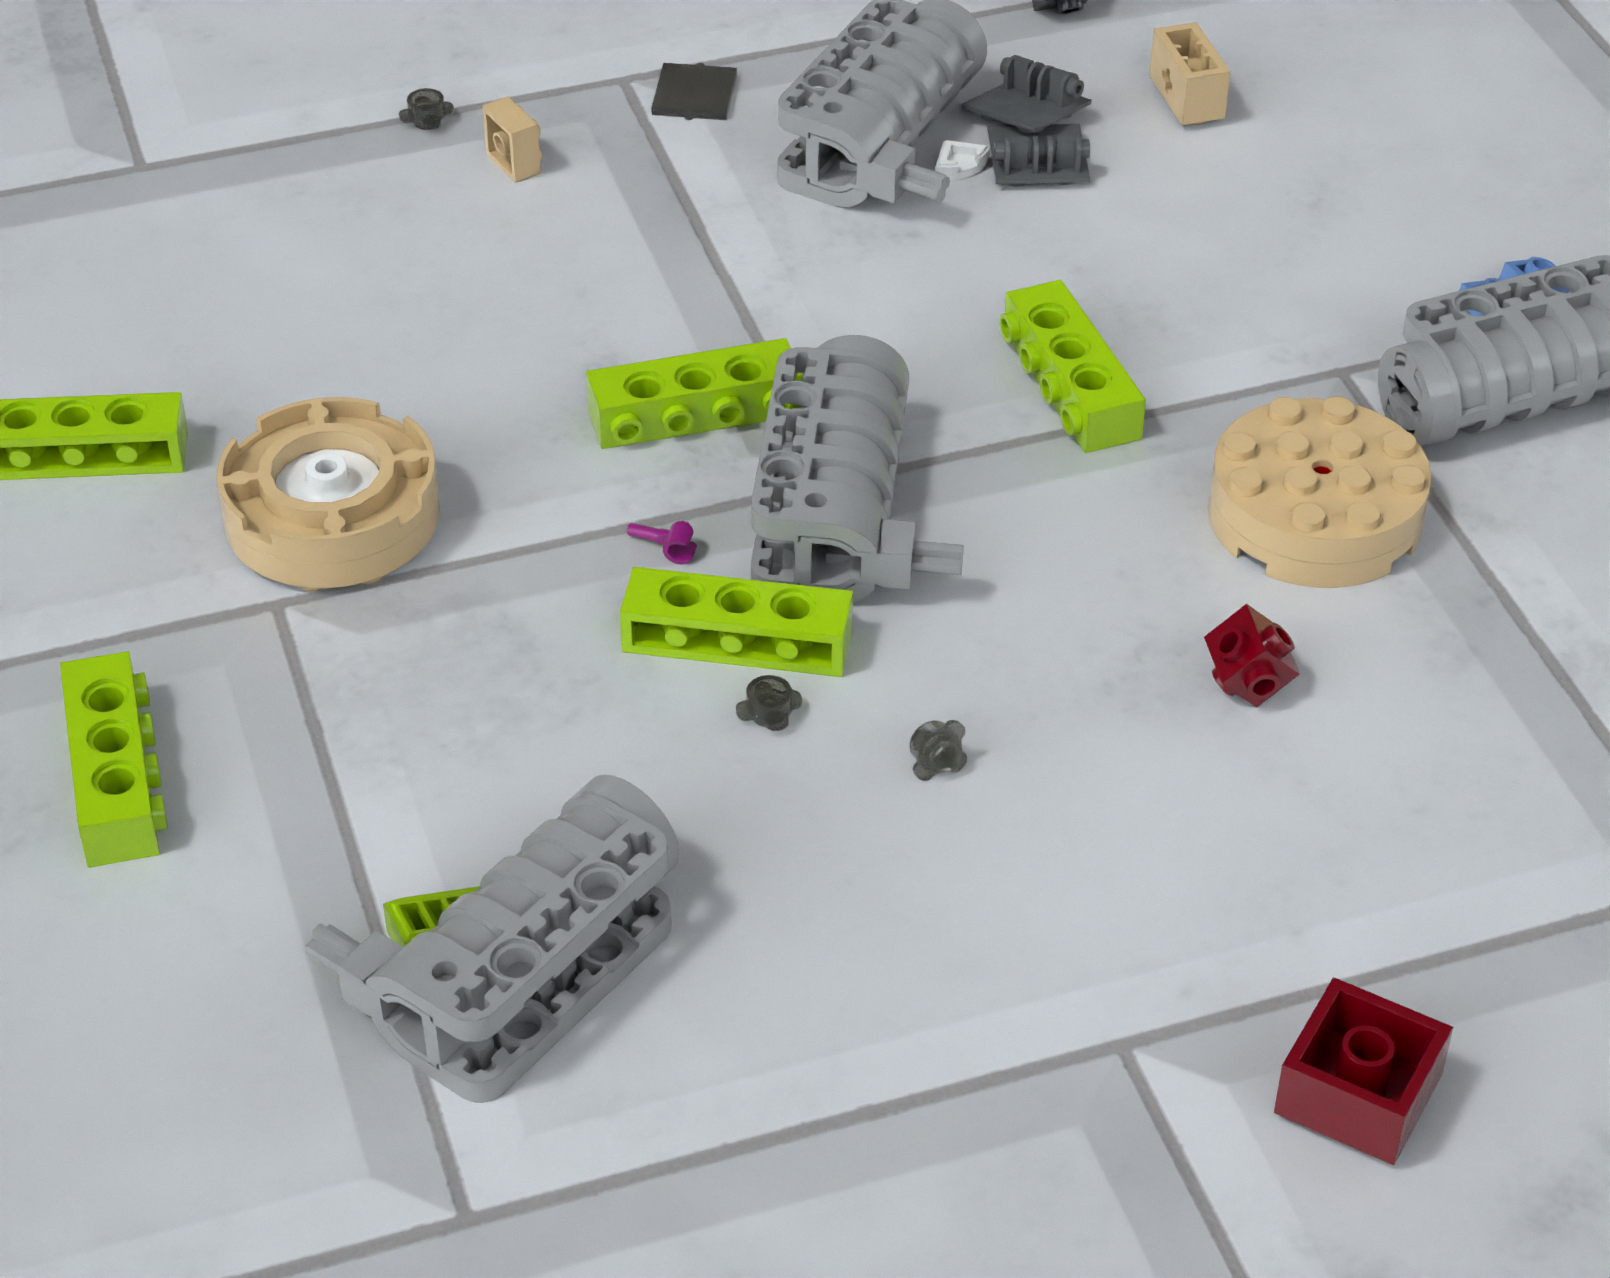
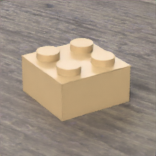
M509 96L482 105L486 154L515 183L540 174L542 152L539 148V136L541 131L537 121L530 118L523 108L517 105Z

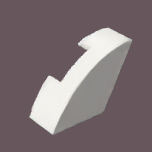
M944 140L935 171L945 174L946 177L950 178V181L971 177L983 170L988 164L990 146Z

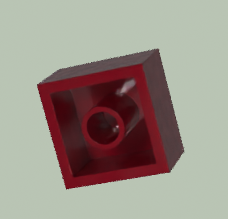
M1333 977L1282 1064L1274 1113L1395 1165L1442 1077L1454 1027Z

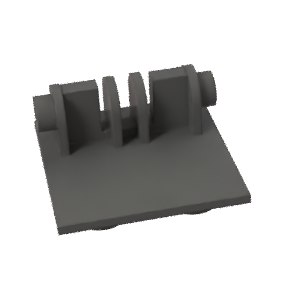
M1019 55L1005 57L1000 64V73L1004 75V84L962 103V108L978 113L981 118L988 121H1002L1017 126V129L1024 133H1039L1045 127L1061 119L1071 117L1073 113L1090 105L1092 100L1081 96L1084 90V82L1079 80L1077 74L1050 65L1045 66L1041 62H1034Z
M1051 124L1039 133H1024L1019 131L1017 126L1014 125L987 126L996 184L1022 186L1033 183L1068 185L1074 182H1090L1086 159L1090 158L1089 139L1082 138L1080 124Z

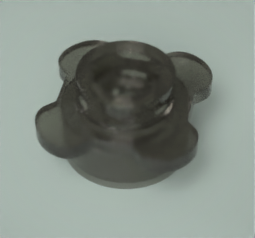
M422 88L411 92L407 96V109L399 112V118L403 123H414L417 128L422 130L437 129L441 126V120L445 116L453 114L454 106L451 102L444 101V96L440 91Z
M760 676L748 684L746 700L736 705V715L742 721L754 720L756 724L767 727L771 731H780L788 726V717L791 712L802 706V696L798 691L793 690L785 679L779 676Z
M936 720L929 721L915 730L910 739V752L917 760L913 766V773L918 779L927 781L936 773L958 772L965 766L967 755L962 751L961 742L965 735V727L959 721L949 720L946 723ZM943 747V749L938 754H936L937 751Z

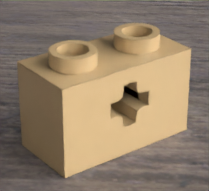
M1193 22L1155 28L1153 31L1149 76L1181 125H1199L1206 121L1224 119L1230 70L1198 23Z

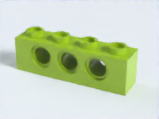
M1060 279L1006 292L1005 313L1001 314L999 318L1002 337L1006 343L1013 345L1020 356L1023 369L1026 373H1032L1040 385L1043 399L1047 404L1054 406L1061 417L1065 432L1068 435L1074 436L1084 453L1142 440L1146 399L1064 282Z
M787 338L586 371L588 412L601 449L766 422L778 358L780 354L791 349ZM797 373L795 381H802V373ZM785 404L783 407L793 409L802 408V405Z
M181 392L0 399V480L183 473L188 428Z
M633 566L620 609L622 652L843 677L852 634L853 591Z
M129 651L60 662L77 822L87 867L160 855L157 831L166 830L168 826L162 794L153 796L151 794V789L162 787L156 752L146 754L145 750L147 747L156 746L151 713H140L141 707L150 706L145 672L134 674Z

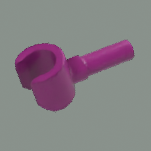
M677 521L672 524L670 530L629 523L627 527V534L629 536L655 541L663 545V554L669 561L682 565L691 562L697 545L691 541L694 531L688 522Z

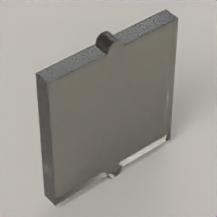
M663 63L651 107L652 115L684 117L686 120H692L693 118L727 120L737 78V68L705 66L704 63H697L696 65Z

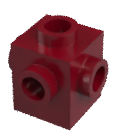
M1247 603L1204 636L1215 668L1212 669V675L1218 686L1229 696L1233 697L1237 694L1256 708L1300 675L1291 654L1295 646L1289 634L1279 624L1272 622Z

